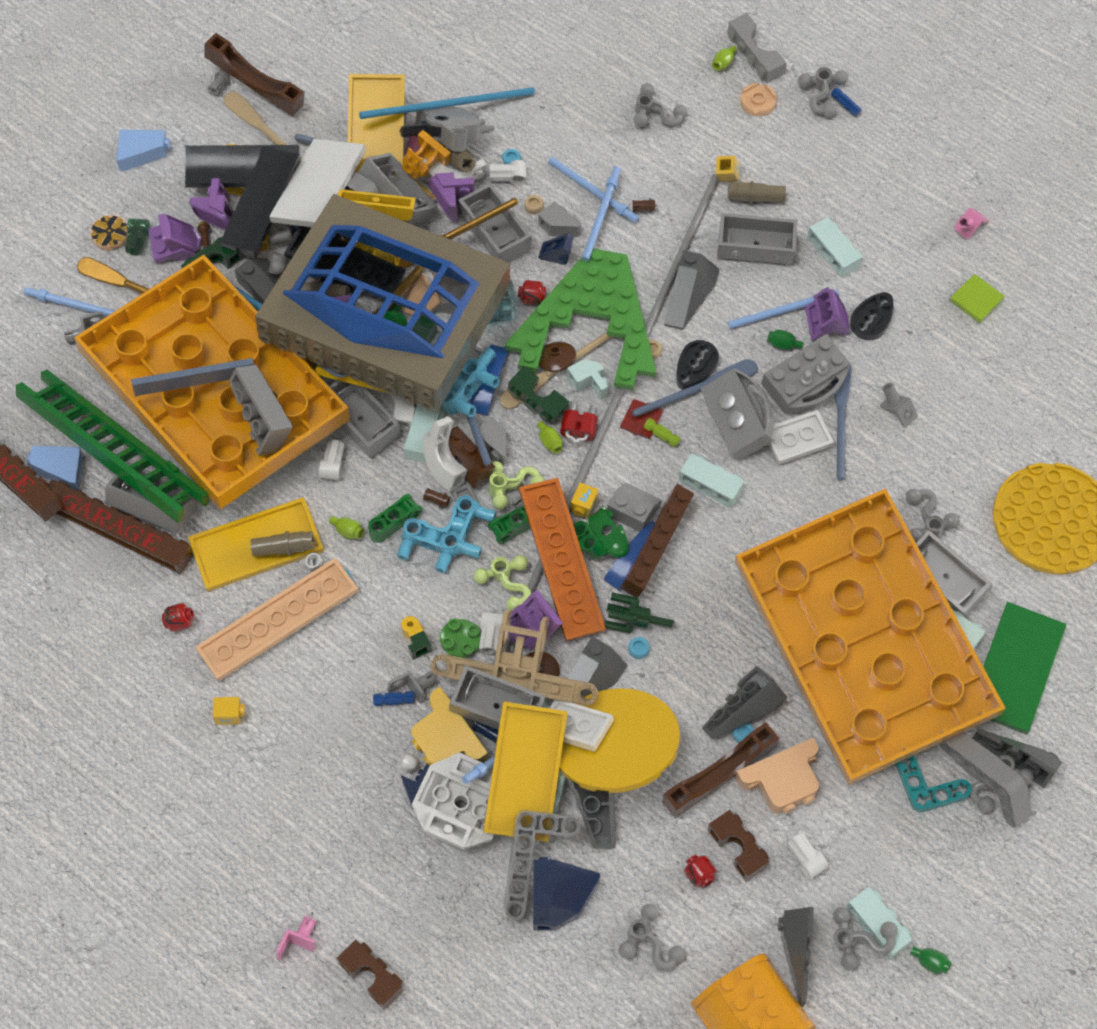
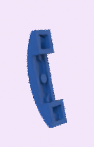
M491 344L489 348L495 352L496 357L487 366V372L500 377L510 351L505 350V347ZM481 384L472 395L470 404L475 406L476 414L488 416L493 402L494 388Z
M651 521L628 544L627 554L623 557H618L604 577V581L619 592L621 591L620 586L655 524L654 521Z

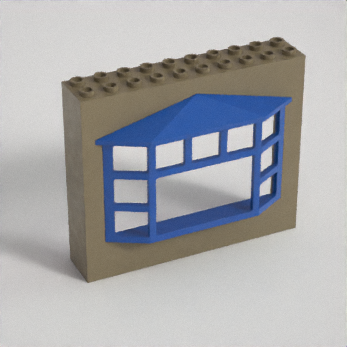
M333 194L257 312L255 319L258 338L262 342L273 344L283 351L295 353L300 358L312 360L317 365H324L337 373L346 374L354 380L368 383L373 388L378 387L390 395L400 396L410 403L414 402L427 410L438 412L510 287V263ZM336 233L351 238L346 247L328 246ZM359 241L437 272L419 304L339 273L356 243ZM322 255H341L332 269H314ZM309 276L326 278L318 292L300 291ZM444 276L469 285L461 300H458L439 285ZM334 279L356 287L347 303L325 295ZM363 291L386 299L376 315L354 306ZM434 292L456 307L447 323L426 308ZM391 303H396L415 311L405 327L383 318ZM421 314L442 328V332L434 346L412 331Z

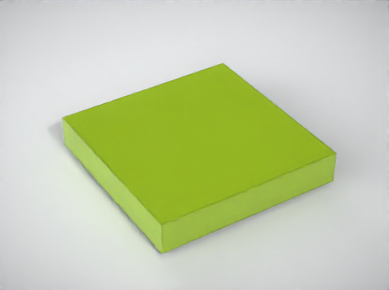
M974 274L950 298V302L981 323L1004 300L1005 296Z

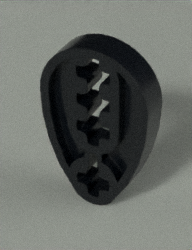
M881 292L865 299L856 307L851 315L850 328L857 337L863 340H875L885 333L893 313L892 295L887 292ZM881 301H887L881 307H879ZM877 314V316L873 317L872 323L868 324L867 330H860L864 328L866 321L870 320L871 315Z
M695 340L684 347L680 354L676 371L677 386L680 389L684 390L707 380L716 370L719 353L713 344L704 340ZM707 349L708 352L704 353V357L699 361V365L693 368L692 365L696 364L697 358L701 356V352ZM690 375L689 381L682 382V379L685 380Z

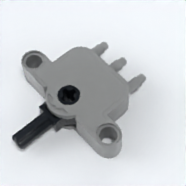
M445 107L416 111V125L402 126L399 131L401 137L404 138L418 136L424 130L450 150L463 152L466 150L467 143H474L480 140V133H488L494 131L495 128L493 125H485V119H478L476 113H469L460 107Z

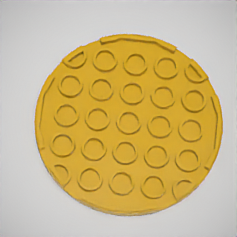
M1036 463L1014 472L1004 481L993 504V525L1001 544L1016 560L1031 569L1057 575L1079 572L1097 562V481L1069 465L1061 463Z
M628 688L598 691V696L593 704H575L611 714L614 721L595 752L563 742L559 770L568 780L579 784V787L595 792L596 790L609 791V793H620L643 787L659 778L661 773L671 766L678 754L680 729L677 718L667 704L644 691ZM590 694L585 696L584 698L590 699L593 695Z

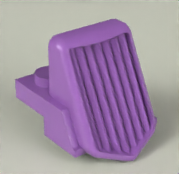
M454 172L436 173L435 177H430L427 180V184L448 218L452 222H458V200L475 191L473 177L455 179Z
M212 178L211 186L208 187L209 197H193L189 199V203L193 212L201 220L226 230L234 210L229 203L230 196L220 179Z
M167 214L158 215L160 225L148 229L153 258L156 264L173 258L178 262L195 256L194 252L199 249L202 239L194 226Z
M826 287L815 294L814 301L805 306L811 340L816 341L831 332L841 335L848 334V314L835 290H830L829 287Z
M537 590L512 611L510 626L539 631L542 618L548 617L547 640L561 628L562 621ZM508 632L512 643L516 644L517 636L525 637L524 649L531 651L536 647L537 637Z

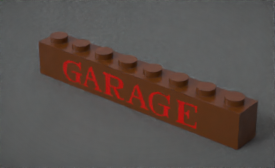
M5 444L0 445V482L45 522L48 521L64 506L60 500L62 496L55 488L50 490L48 488L49 484L42 477L37 478V474L30 466H23L24 462L19 456L15 455L13 457L11 450Z
M51 479L48 488L50 490L55 488L62 496L60 500L64 505L55 514L180 575L192 558L193 553L190 544L186 541H178L168 532H160L149 523L143 524L139 522L133 515H125L113 506L108 507L98 498L94 497L92 499L79 489L75 491L63 481L57 482Z

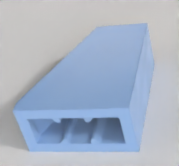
M120 130L116 158L119 171H125L166 157L167 149H170V139L166 137L165 130Z
M32 446L31 453H28L27 462L36 474L48 480L63 481L75 491L80 489L84 460L80 447Z

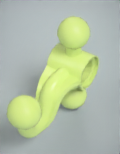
M493 461L495 469L490 476L488 492L491 497H494L492 500L493 506L496 509L502 510L508 505V499L505 496L506 491L519 487L521 485L520 481L524 480L525 475H532L530 484L545 481V479L540 476L537 469L529 466L521 468L516 478H507L502 473V463Z
M523 555L515 556L512 562H508L504 557H497L491 562V569L479 568L474 572L473 578L478 584H485L490 577H493L496 581L501 582L505 589L523 593L522 598L510 597L507 600L506 608L513 611L516 606L521 605L531 595V590L525 584L511 583L509 581L511 570L523 571L527 568L528 559ZM498 568H505L504 571H496Z

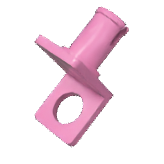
M969 208L963 216L959 217L960 220H957L954 229L966 239H969L982 222L987 223L989 220L976 209Z
M304 916L297 932L287 929L276 950L277 960H281L289 942L314 952L315 940L309 938L317 923L316 920L311 918L308 921L309 916Z

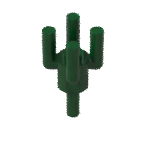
M612 592L611 601L630 604V606L625 607L608 603V618L625 621L626 624L605 620L606 629L632 633L634 626L647 629L648 623L669 628L673 627L674 620L650 615L651 611L649 608L639 607L640 600L637 597Z

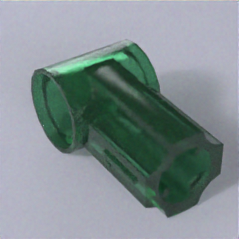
M128 219V236L125 246L127 253L133 256L142 254L145 237L149 235V219Z

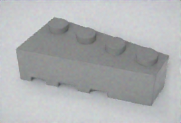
M257 365L235 368L229 382L237 403L243 406L242 415L244 421H249L251 426L250 436L252 440H256L259 447L256 449L257 454L261 456L277 453L293 428L291 421L287 418L281 404L277 401Z

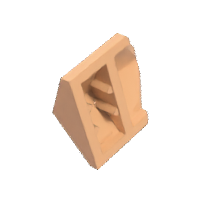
M421 273L403 293L402 298L417 304L421 302L431 285L424 273ZM436 292L433 293L426 305V308L431 312L442 303ZM402 306L404 311L408 314L413 315V313L415 312L411 309Z

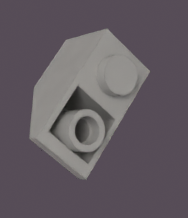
M555 201L538 214V225L550 236L559 237L570 233L573 237L580 236L581 224L579 220L572 217L565 207L558 205Z
M491 417L479 429L490 457L494 461H499L504 466L506 464V429Z

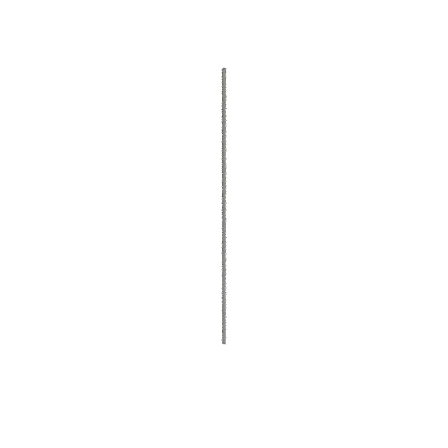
M713 174L646 321L647 336L650 334L677 274L683 250L687 251L719 180L716 174ZM616 388L568 494L566 504L569 512L571 500L579 483L584 481L624 392V388ZM540 559L527 585L531 590V594L534 592L543 572ZM509 634L507 637V645L505 652H507L509 645L511 643L509 639ZM467 718L466 722L472 729L475 721Z

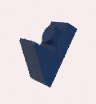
M567 233L543 242L538 258L566 265L571 253L574 237Z
M427 763L424 769L418 771L415 778L417 782L401 776L411 808L430 766Z

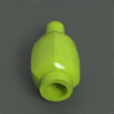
M731 46L730 48L721 49L714 56L712 67L716 71L725 70L734 60V53L737 51V48Z
M540 421L537 426L540 429L539 437L542 444L553 454L559 453L563 449L561 437L554 428L546 426L544 421Z
M331 516L329 519V523L335 526L336 531L348 539H361L364 535L365 529L362 528L360 522L348 517L338 519L334 516Z

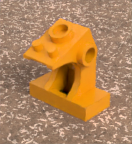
M422 130L418 134L420 149L414 153L411 148H408L407 154L403 158L402 169L415 180L420 177L423 178L438 161L446 167L450 163L451 152Z

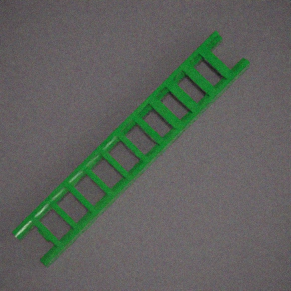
M48 369L41 372V380L49 387L39 392H34L23 382L16 385V397L175 522L179 523L181 517L184 516V508L181 504L192 497L202 505H208L209 494L180 472L176 465L163 459ZM58 394L62 396L50 403L47 402V400ZM71 404L75 406L64 413L60 412V410L70 406ZM85 414L88 416L76 424L73 422ZM98 424L102 427L91 434L86 432ZM111 434L115 437L104 444L99 442ZM124 444L129 447L117 455L111 452ZM136 455L142 458L130 466L126 463L127 460ZM151 465L156 468L145 476L139 473ZM164 476L170 479L158 487L153 484V482ZM177 487L184 490L172 498L167 495L168 492Z

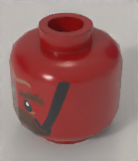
M525 280L523 286L518 288V297L521 298L524 305L539 306L545 299L546 287L543 286L541 281Z
M185 603L168 606L165 608L164 613H162L164 627L172 632L190 628L192 620L195 618L193 609L191 607L188 608Z
M695 854L687 859L684 873L694 887H701L703 889L715 881L716 878L714 876L717 871L707 856L698 857Z

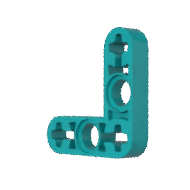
M914 755L905 759L906 761L910 760L908 765L910 772L905 774L908 770L906 764H901L902 761L896 763V768L909 802L917 812H926L964 801L971 794L972 786L965 779H958L927 788ZM916 777L919 780V785L916 787L910 786L908 778ZM959 785L961 786V788H966L964 794H962L961 791H958L953 794L954 798H952L951 792L956 791ZM937 791H944L947 799L944 801L938 800L935 793ZM929 794H931V799L925 801L924 806H922L921 803H916L918 797H920L921 800L928 799L930 796Z

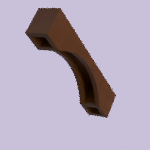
M215 33L204 44V58L292 117L303 106L305 95L303 90L291 82L276 80L260 72L241 56L231 42L218 33Z
M676 484L669 493L648 538L620 586L621 590L637 598L644 591L694 496L693 492Z
M765 722L749 733L738 745L718 761L698 774L679 782L665 792L662 799L663 804L676 819L734 778L738 770L754 764L775 749L778 745L779 737Z

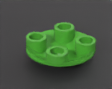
M450 619L440 633V643L443 650L451 656L461 658L473 655L479 649L480 628L478 625L465 619Z

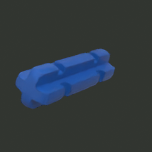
M839 88L833 89L831 96L852 115L858 116L861 108Z
M405 691L404 694L402 692L385 693V695H382V693L373 695L374 706H383V704L399 705L403 704V702L412 704L415 701L413 691Z

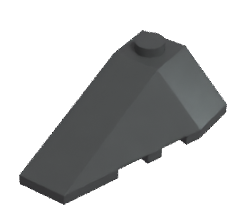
M683 250L664 326L683 330L695 314L697 308L704 302L705 297L715 287L719 268L702 254Z
M250 258L235 269L237 282L263 304L279 280L280 275L269 272L270 261L267 258Z
M592 636L567 678L591 683L598 691H602L617 683L627 668V664L610 646ZM590 689L581 691L582 697L592 694Z
M756 666L739 681L737 691L733 695L729 694L727 696L725 706L717 709L702 729L711 739H714L772 712L775 708L782 705L787 696L770 676Z
M978 729L972 738L998 757L1003 755L1010 756L1014 760L1015 768L1019 770L1029 769L1034 775L1033 781L1044 789L1062 764L1058 756L1052 752H1047L1044 749L985 730Z
M569 780V785L575 796L593 848L616 847L615 793L587 790L579 787V784Z
M814 907L785 910L783 916L778 918V931H781L782 944L797 1000L801 1007L805 1006L807 1000L809 971L806 970V967L809 966L811 954L808 944H810L813 931Z

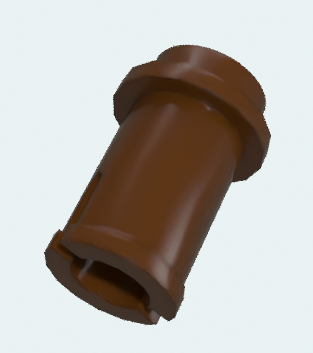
M651 198L649 200H632L633 212L650 211L652 213V211H655V200H651Z
M427 488L423 495L424 501L439 505V508H447L450 502V497L447 496V493L442 494L430 488Z

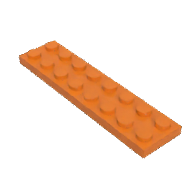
M559 478L519 487V493L557 616L562 621L560 626L565 642L605 632V624Z

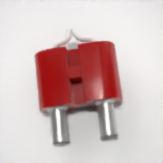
M571 401L569 410L564 411L560 434L572 439V442L576 444L579 441L593 440L598 417L595 415L596 406L590 405L589 411L584 412L582 415L579 414V411H576L577 403Z

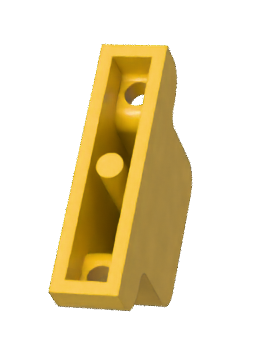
M339 189L338 196L402 221L412 219L416 205V198L342 189Z
M439 686L430 694L429 704L433 712L412 727L411 734L414 740L411 742L418 751L422 750L426 756L423 759L429 765L457 753H462L482 763L486 762L491 758V755L463 716L449 711L451 700Z

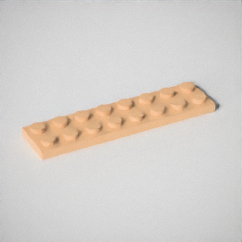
M335 557L203 641L195 648L219 682L359 591L358 587Z

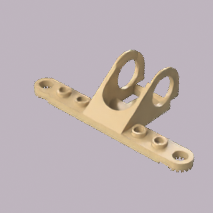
M506 610L500 626L494 664L446 654L435 656L431 662V669L435 675L454 680L460 679L463 669L467 665L546 696L545 698L591 705L598 696L597 688L591 683L538 673L547 638L548 617L542 618L540 630L535 631L510 626L512 611ZM508 632L537 637L534 657L522 655L525 637L517 636L514 653L505 652ZM444 660L447 664V669H438L436 662ZM590 689L593 693L592 698L585 699L582 697L581 691Z

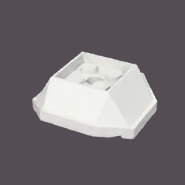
M457 753L430 765L412 803V808L422 831L463 850L491 842L494 834L483 832L493 768L488 770V773L483 777L464 784L462 777L472 771L474 766L481 763L480 761L462 753ZM461 800L465 802L466 806L458 808L455 802Z

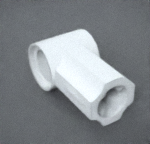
M514 160L510 164H490V181H510L514 185H522L527 180V165L522 160Z
M333 439L327 442L324 460H321L319 466V478L340 480L342 473L341 462L345 449L344 443Z
M482 612L480 652L488 655L496 653L503 614Z
M803 833L796 835L787 843V846L800 862V868L808 879L811 880L829 868L825 857L819 851L816 852Z

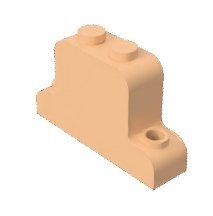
M813 737L738 770L735 779L739 787L744 790L759 788L773 813L779 814L784 812V814H788L802 803L803 805H808L815 801L814 797L817 794L819 782L810 764L817 761L818 745Z

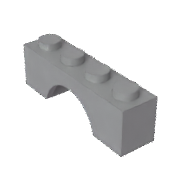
M748 13L729 21L728 37L736 43L738 50L741 53L743 52L748 63L754 66L759 77L763 78L766 83L784 75L786 61L777 50L767 51L755 45L753 39L756 35L757 25Z

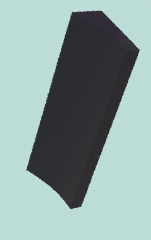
M185 145L186 188H208L211 186L212 178H219L224 187H245L264 145ZM265 145L277 150L300 154L299 145Z
M264 145L220 241L221 246L249 257L257 258L273 223L269 216L300 163V154L285 152Z
M298 227L284 252L285 257L293 258L312 227ZM333 238L328 247H346L348 243ZM354 247L339 273L393 293L403 282L406 270ZM322 255L314 269H332L341 255ZM363 291V292H365V293H367V294H369V295H372V296H374V297H376V298H378V299H381V300H383V301L385 300V299H383V298H381V297H378V296H376V295H373V294H371V293H368V292H366V291Z

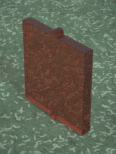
M633 398L620 428L633 433L634 436L639 435L650 440L653 431L645 429L644 424L649 418L658 424L663 410L658 408L634 417L632 411L647 404Z

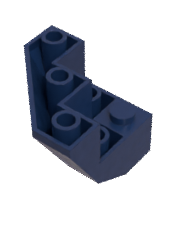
M540 857L538 860H534L533 930L556 931L578 919L600 884V873L574 866L573 864L552 860L550 857Z

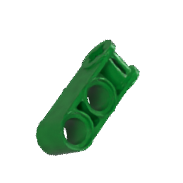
M405 494L397 502L369 521L370 539L376 543L384 541L401 529L408 519H416L422 513L423 508L412 500L410 494ZM391 517H397L398 519H396V520H391L390 518H391ZM376 528L382 529L381 531H374Z
M524 506L495 518L487 526L495 534L498 544H503L530 529ZM515 520H521V521H523V522H521V523H515L514 521H515Z

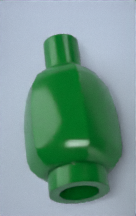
M777 329L774 332L770 331L768 334L767 342L771 343L775 348L790 350L792 348L802 349L803 342L796 340L795 336L790 332Z
M913 946L910 953L918 958L921 966L936 974H941L942 972L947 974L952 964L946 954L932 948L921 950Z

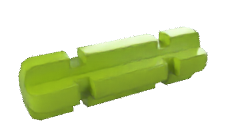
M651 418L647 419L644 424L645 429L648 431L652 430L654 435L665 442L669 441L668 444L676 447L681 440L680 436L675 433L674 435L671 434L672 431L659 423L657 425L656 421Z

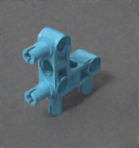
M486 347L478 359L468 358L442 404L447 414L462 413L470 418L473 417L476 413V408L474 405L467 403V401L481 384L488 385L494 389L498 387L500 383L499 377L487 372V366L496 357L495 352L491 348Z
M464 495L459 497L452 509V517L445 528L440 529L429 525L428 522L423 520L408 519L403 526L404 531L401 535L403 541L398 550L397 557L407 561L414 545L440 552L435 570L443 574L446 573L451 559L456 555L465 554L479 559L482 547L466 542V537L473 519L477 517L491 522L495 519L497 512L480 506V503L474 501L472 497ZM464 505L471 506L468 510L461 509ZM411 528H418V531L415 533L408 532ZM451 540L456 542L454 546L446 545Z

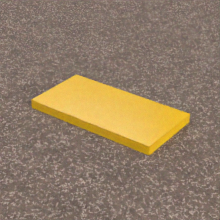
M349 74L347 142L365 144L366 148L355 172L359 171L367 158L391 153L403 166L404 138L401 137L399 130L404 126L405 113L360 119L359 112L404 106L405 74Z
M304 497L188 536L207 592L304 559L311 553L318 554L324 552ZM285 531L290 533L313 531L315 549L292 553V555L272 554L256 557L252 555L251 539L284 534Z
M503 701L483 832L513 837L515 816L519 811L532 810L553 813L568 711ZM530 815L521 817L520 823L522 826H528L531 823ZM547 817L543 820L542 826L544 829L551 828L552 818ZM535 833V840L549 842L550 834Z

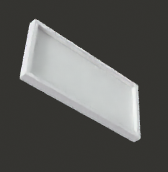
M313 139L270 214L271 222L312 227L332 195H338L339 189L344 190L366 151L365 144Z

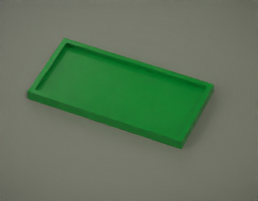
M1007 601L983 665L1006 708L1002 715L990 721L1026 735L1029 733L1067 624Z

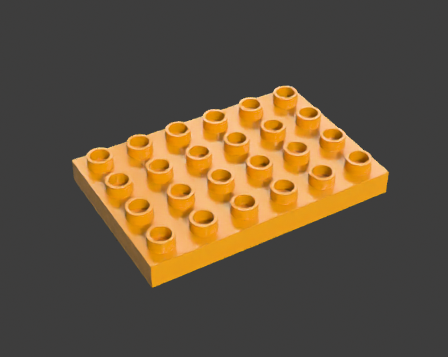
M202 255L74 338L77 349L190 477L209 494V498L221 510L348 422L350 416L349 407L302 358L290 351H283L273 344H266L258 338L255 319L258 311L208 258ZM253 358L254 365H257L274 396L281 404L284 413L291 421L293 428L280 451L258 456L256 451L259 448L258 444L250 436L251 426L249 421H244L242 415L243 406L237 403L229 380L135 396L131 379Z
M886 488L736 555L735 564L848 786L998 717L1006 709Z

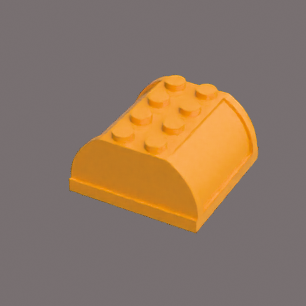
M765 953L749 959L721 977L690 1002L707 1029H816L812 1020L808 1018Z

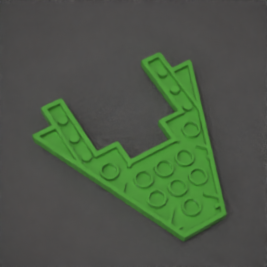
M593 249L588 262L583 261L581 257L505 343V350L521 353L518 362L519 370L525 366L530 371L537 373L550 325L569 329L573 313L608 319L610 322L607 336L625 339L614 387L633 390L637 374L650 377L656 376V368L627 254Z

